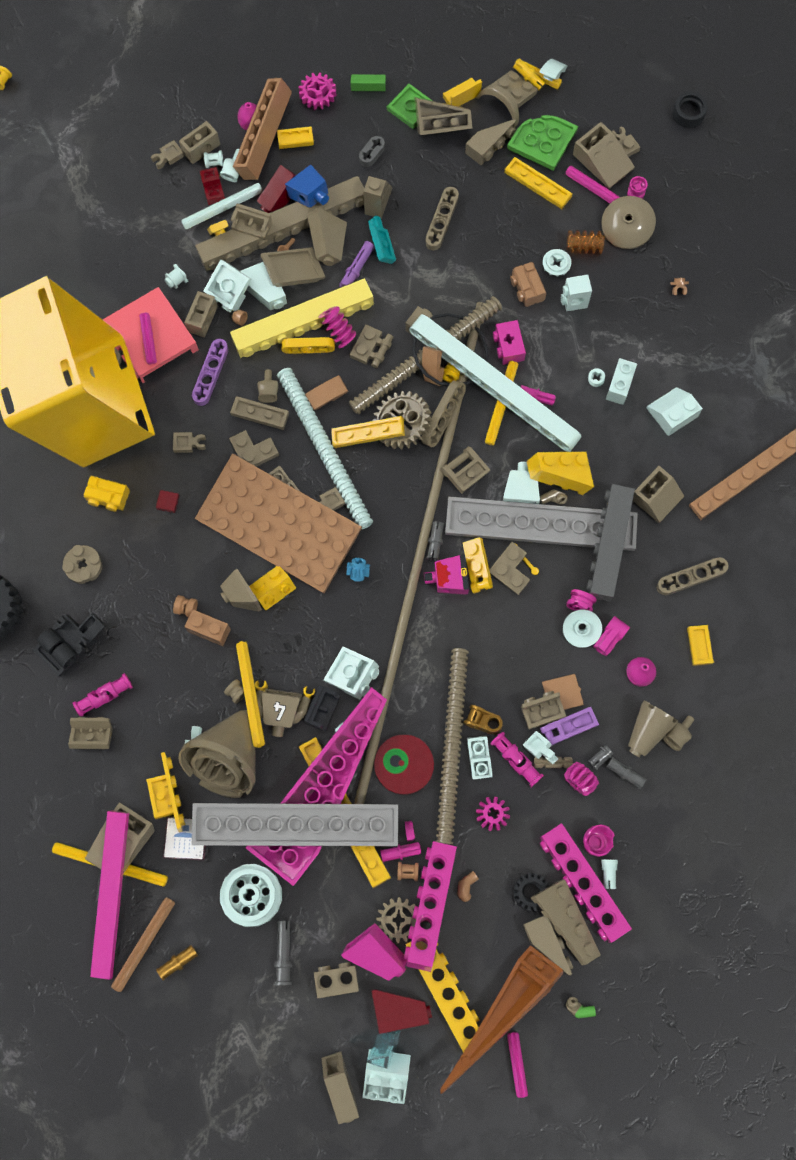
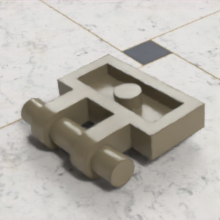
M365 325L350 353V358L363 364H367L369 359L373 360L371 366L378 368L385 358L386 351L392 345L393 336L387 334L385 339H381L382 331ZM376 345L380 346L378 352H373Z

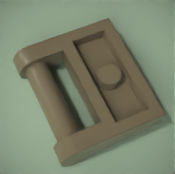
M469 446L448 465L445 464L440 468L442 474L448 477L461 494L491 471ZM466 459L472 460V462L456 474L452 471Z

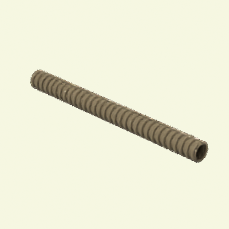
M492 296L490 300H486V303H482L481 307L478 306L477 310L469 313L468 317H463V320L460 319L459 323H455L454 327L451 326L450 330L447 329L446 331L460 341L461 337H465L466 334L470 333V330L474 331L475 327L478 328L479 324H483L484 320H488V317L491 318L493 314H497V311H501L502 305L496 297ZM419 349L417 356L419 363L422 366L423 350ZM414 355L413 357L410 356L409 360H404V364L400 363L399 367L396 366L395 370L390 371V374L387 373L386 377H381L382 380H377L376 384L373 383L372 387L369 386L367 391H363V394L359 393L358 397L355 396L353 401L350 400L349 405L356 414H360L361 410L365 411V408H369L370 404H374L375 400L378 401L379 397H384L383 394H388V391H392L393 387L396 388L398 383H402V380H407L406 377H411V374H415L416 370L419 371L420 369L416 365Z
M462 648L451 650L453 654L451 659L453 661L450 662L452 666L450 671L452 673L449 674V677H451L449 683L451 685L448 686V689H450L448 695L450 697L447 698V701H449L447 707L449 709L446 710V713H448L446 716L448 721L445 722L447 726L445 731L447 733L444 734L446 738L444 744L446 746L443 747V750H445L443 756L445 758L442 759V762H444L442 768L444 770L441 771L443 775L441 781L443 782L440 784L442 790H440L441 796H439L441 802H439L440 809H438V812H440V815H438L439 821H437L439 827L437 828L438 834H436V837H438L436 842L453 845L452 839H454L452 832H454L453 826H455L453 820H455L454 813H456V810H454V807H456L455 801H457L455 795H457L456 788H458V785H456V782H458L457 776H459L457 772L459 770L458 764L460 763V760H458L460 757L459 751H461L459 745H461L460 739H462L460 733H462L461 727L463 726L461 721H463L462 715L464 711L462 709L465 702L463 697L465 696L464 690H466L464 686L466 681L464 679L467 678L465 674L467 669L465 667L468 665L466 663L468 660L466 655L469 653V651Z

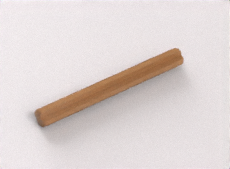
M170 898L163 900L111 985L115 991L121 992L175 905V902Z

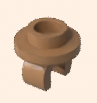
M674 278V282H670V285H675L672 289V294L677 295V289L682 288V294L686 295L687 288L685 284H689V281H685V278Z

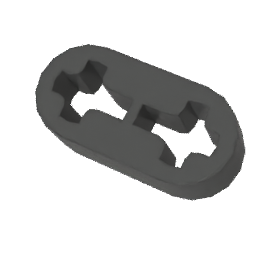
M372 137L360 151L359 162L362 166H372L384 152L385 141L382 137Z

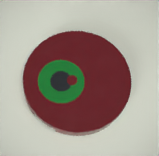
M397 735L386 740L378 749L374 763L375 772L378 780L387 790L395 794L409 795L421 790L430 781L434 770L433 755L429 747L421 739L411 735Z

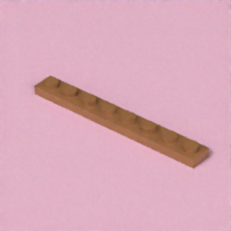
M796 429L690 503V508L698 518L702 520L795 454Z

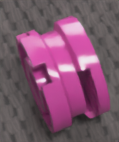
M574 589L571 591V599H568L566 604L569 609L573 611L581 609L593 611L592 606L597 601L596 597L581 590Z

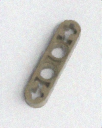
M447 187L443 191L426 235V247L430 250H438L442 245L458 202L459 193L454 187ZM450 194H453V196H452L451 199H450V203H449V202H448V196H450ZM442 208H448L450 212L448 214H442L440 210ZM436 223H442L444 225V228L436 229L434 225ZM435 234L437 235L436 241L434 242V244H432L431 241L434 239Z
M454 380L448 386L432 416V421H429L431 428L425 429L428 434L422 435V443L424 445L435 447L438 444L465 394L466 386L464 383Z
M719 557L665 576L657 583V591L661 595L666 596L720 577L728 570V562L724 558ZM717 563L718 565H723L721 571L720 569H715L712 572L710 570L711 568H714L717 565ZM704 569L706 571V577H698L696 574V570ZM679 576H687L689 583L681 584L678 579ZM673 581L675 582V584L671 585L668 588V590L666 588L661 587L664 584V582L666 584H670Z

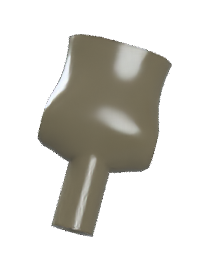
M267 369L265 370L264 380L257 383L258 400L263 403L277 401L279 388L278 381L272 380V371Z
M687 716L682 724L677 722L663 738L665 743L672 749L680 751L683 745L692 737L688 728L694 722V718Z

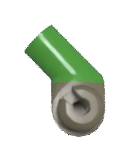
M570 997L567 1000L566 1007L576 1018L596 1016L595 1006L583 1007L575 997Z

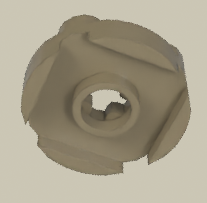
M75 545L65 555L62 568L70 580L78 584H84L90 580H95L100 575L102 562L100 555L92 547ZM86 560L87 566L79 569V562Z

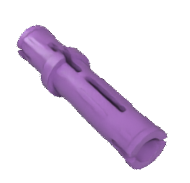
M364 242L353 263L346 269V274L339 283L341 288L352 284L360 276V270L375 248L371 242Z

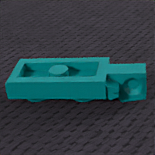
M374 216L368 223L377 257L381 262L392 264L396 261L388 230L383 228L381 218Z

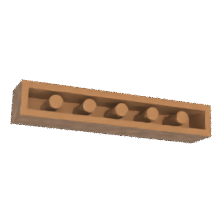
M282 78L267 79L234 162L233 168L244 180H258L292 91Z

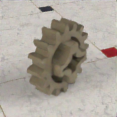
M398 897L395 903L391 898L390 905L383 903L385 910H378L382 917L376 918L377 921L381 922V925L378 927L384 929V933L389 935L390 940L393 937L396 938L397 943L400 942V938L407 942L410 929L402 934V928L406 924H412L415 927L416 919L412 918L413 909L416 905L409 906L408 899L402 903L400 897ZM395 907V912L391 916H386L387 912ZM403 907L410 911L412 917H407L403 913ZM398 910H400L401 918L405 919L400 924L399 931L397 930L396 922H393V918L397 917ZM385 924H391L395 928V934L391 933Z

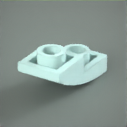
M550 59L543 65L540 73L544 74L543 78L553 81V79H559L561 72H565L567 65Z
M487 736L467 738L472 779L492 777Z

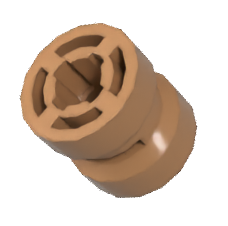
M178 595L174 603L173 613L178 615L185 614L189 617L192 609L197 610L198 600L193 598L186 599L184 596Z

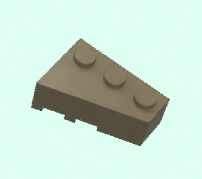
M414 97L418 134L426 135L472 128L470 109Z

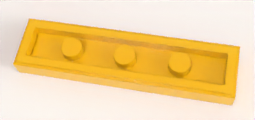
M516 157L513 158L504 170L505 174L560 209H563L572 197L573 193Z
M398 416L333 428L332 445L334 448L405 436L404 418Z

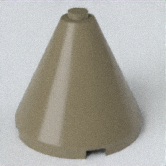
M247 710L236 712L186 742L179 752V763L189 777L194 774L201 780L199 785L222 796L240 798L245 792L248 795L255 785L256 751L252 742Z

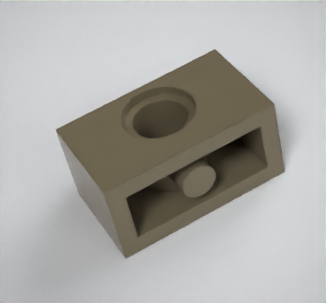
M207 121L179 140L181 150L192 164L203 158L204 152L210 153L220 145L217 131Z

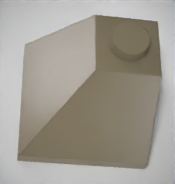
M234 570L220 586L223 591L220 593L226 603L230 602L233 607L261 611L262 608L239 570Z

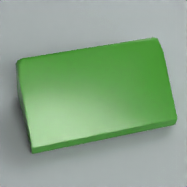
M351 75V91L386 90V75Z

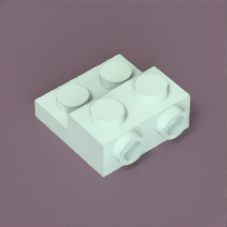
M220 260L204 292L215 296L216 302L223 304L222 308L228 312L236 311L245 299L246 295L244 293L252 279L226 261Z
M342 647L324 681L360 700L369 691L370 687L368 685L371 680L377 678L379 665L372 659Z

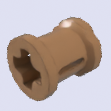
M398 862V880L403 878L418 881L419 863L411 865Z

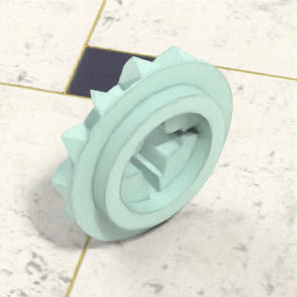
M560 249L550 250L543 257L542 265L544 266V271H547L549 275H556L557 277L562 274L565 275L571 267L570 256ZM554 261L560 262V267L557 265L552 266Z

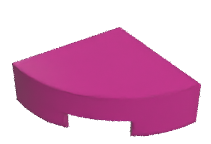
M405 821L407 842L414 841L413 822Z

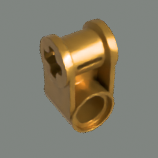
M470 705V713L463 724L490 735L500 733L502 730V719L500 716L488 712L481 707ZM495 720L499 723V726L496 729H491L488 723Z

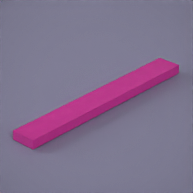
M107 811L90 977L108 980L113 978L129 813Z

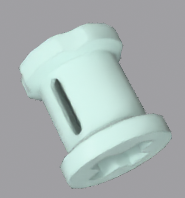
M222 150L218 151V153L208 154L204 152L206 168L217 165L223 167Z

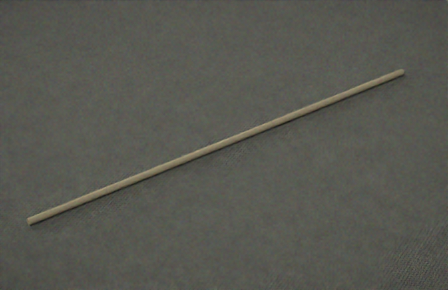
M477 302L475 310H477L478 306L481 307L483 302ZM470 330L466 345L473 352L478 338L476 330ZM460 372L458 381L467 382L468 377ZM462 400L445 430L381 695L387 701L369 740L354 804H364L443 482L444 475L440 468L445 464L447 465Z

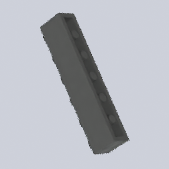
M612 484L610 490L606 489L604 501H607L606 508H602L600 517L604 519L603 525H599L597 532L600 540L599 543L595 544L593 552L596 555V560L592 561L590 572L593 573L592 580L588 579L586 591H589V594L599 600L611 602L614 598L634 488Z

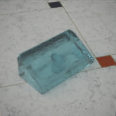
M400 1030L379 1034L367 1059V1063L387 1069L399 1042Z

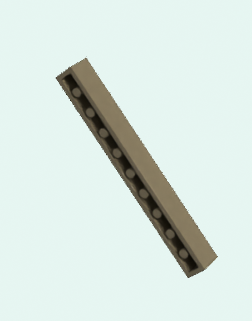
M356 176L328 188L329 200L325 205L318 202L308 208L299 202H295L270 213L272 225L266 240L236 230H229L195 245L199 258L206 271L214 270L220 260L231 263L236 258L247 256L257 249H263L271 243L282 241L285 237L296 235L300 231L310 228L307 217L308 213L318 207L334 216L345 214L355 207L364 205V186L359 177Z

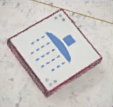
M167 817L163 858L204 861L206 845H191L192 818H184L183 832L179 833L175 818Z

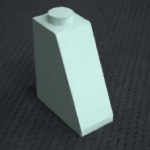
M263 262L241 270L242 273L252 279L246 290L269 310L280 309L287 304L286 295L282 287L273 286Z

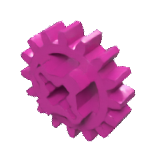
M320 72L318 76H315L314 73H312V77L305 76L306 81L301 80V86H299V97L302 99V103H307L308 108L314 106V110L317 109V106H320L321 109H323V105L329 107V101L334 102V97L336 96V84L333 83V79H328L327 74L322 77Z

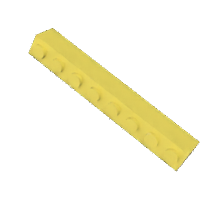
M364 278L231 331L230 334L240 358L249 357L257 351L267 350L277 343L281 344L284 339L294 336L299 337L309 330L319 329L323 325L322 322L325 318L318 317L331 307L339 306V312L344 313L346 317L353 315L359 310H367L374 305L373 295Z

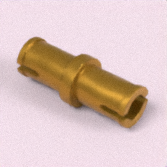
M190 945L177 956L173 955L171 960L157 968L156 971L164 981L165 978L178 969L179 971L182 970L183 966L197 957L198 954Z

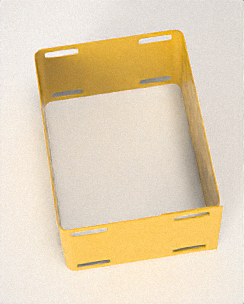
M47 276L0 298V410L8 428L83 468L155 435L125 340L117 330L54 281L48 279ZM119 345L123 350L127 367L122 370L115 354V347ZM91 366L93 368L95 378L90 373ZM68 370L73 383L69 387L63 375V372ZM6 387L10 391L15 412L9 415L1 390ZM139 410H142L148 431L138 424L135 413Z

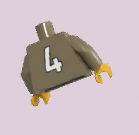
M265 680L263 687H259L258 681L255 682V687L258 690L256 695L260 718L263 719L264 724L273 725L272 736L283 737L284 727L291 728L293 724L299 723L305 716L311 699L315 695V689H313L312 694H307L306 686L303 690L304 697H302L300 693L268 689V684Z

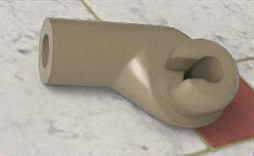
M551 490L541 495L539 502L542 505L550 501L557 504H565L567 496L563 492Z

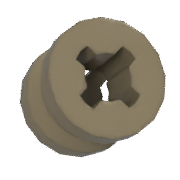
M238 679L234 680L224 691L227 696L232 698L235 704L245 697L243 687Z

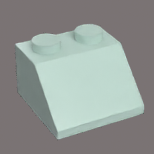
M677 387L646 407L668 436L696 419L703 409L692 394Z

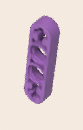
M216 339L212 342L193 389L192 398L195 404L199 406L206 405L209 402L228 354V346L223 339ZM220 345H222V346H223V349H220V350H219V353H218L219 357H218V356H216V355H217V349H216V347L219 348ZM211 361H218L217 367L210 368L208 366ZM209 376L212 378L209 384L202 382L204 377ZM202 388H203V389H204V391H203L204 397H201V399L199 400L198 397H197V395H198V396L201 395V393H202Z

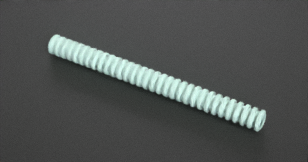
M291 368L282 369L277 374V377L290 398L292 406L298 412L297 415L300 417L303 426H305V430L308 431V436L313 441L315 449L321 455V460H324L323 464L329 470L328 473L331 475V479L334 480L333 483L336 485L342 498L345 499L347 509H350L349 513L353 514L352 518L355 519L356 524L363 527L362 529L369 527L373 520L370 518V514L367 513L368 510L362 503V499L359 498L360 495L357 493V490L354 489V484H351L352 480L348 479L349 475L346 474V469H343L344 466L341 464V460L338 459L339 456L333 449L331 441L328 440V436L325 435L326 432L323 430V426L320 425L321 423L315 415V411H312L313 408L310 406V402L305 396L302 387H300L299 382H297L295 374L292 373Z

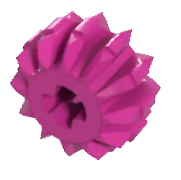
M579 762L571 765L564 774L570 786L584 796L592 793L599 784L593 772Z
M487 797V805L483 802L479 803L480 807L484 810L476 809V813L482 814V816L477 817V821L484 819L481 827L484 828L486 824H489L488 831H492L493 825L499 831V823L503 826L507 825L506 821L502 818H510V815L504 814V812L509 811V807L502 808L505 803L504 800L497 804V797H494L493 803ZM490 809H493L494 812H498V814L496 815V819H493L492 816H488V814L490 813Z

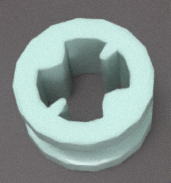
M601 369L591 370L588 377L589 383L594 387L601 386L605 381V373ZM594 375L600 376V381L597 379L593 380Z

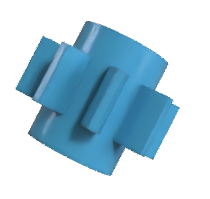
M354 558L352 563H347V575H350L353 581H363L364 577H369L370 564H366V560L363 558Z

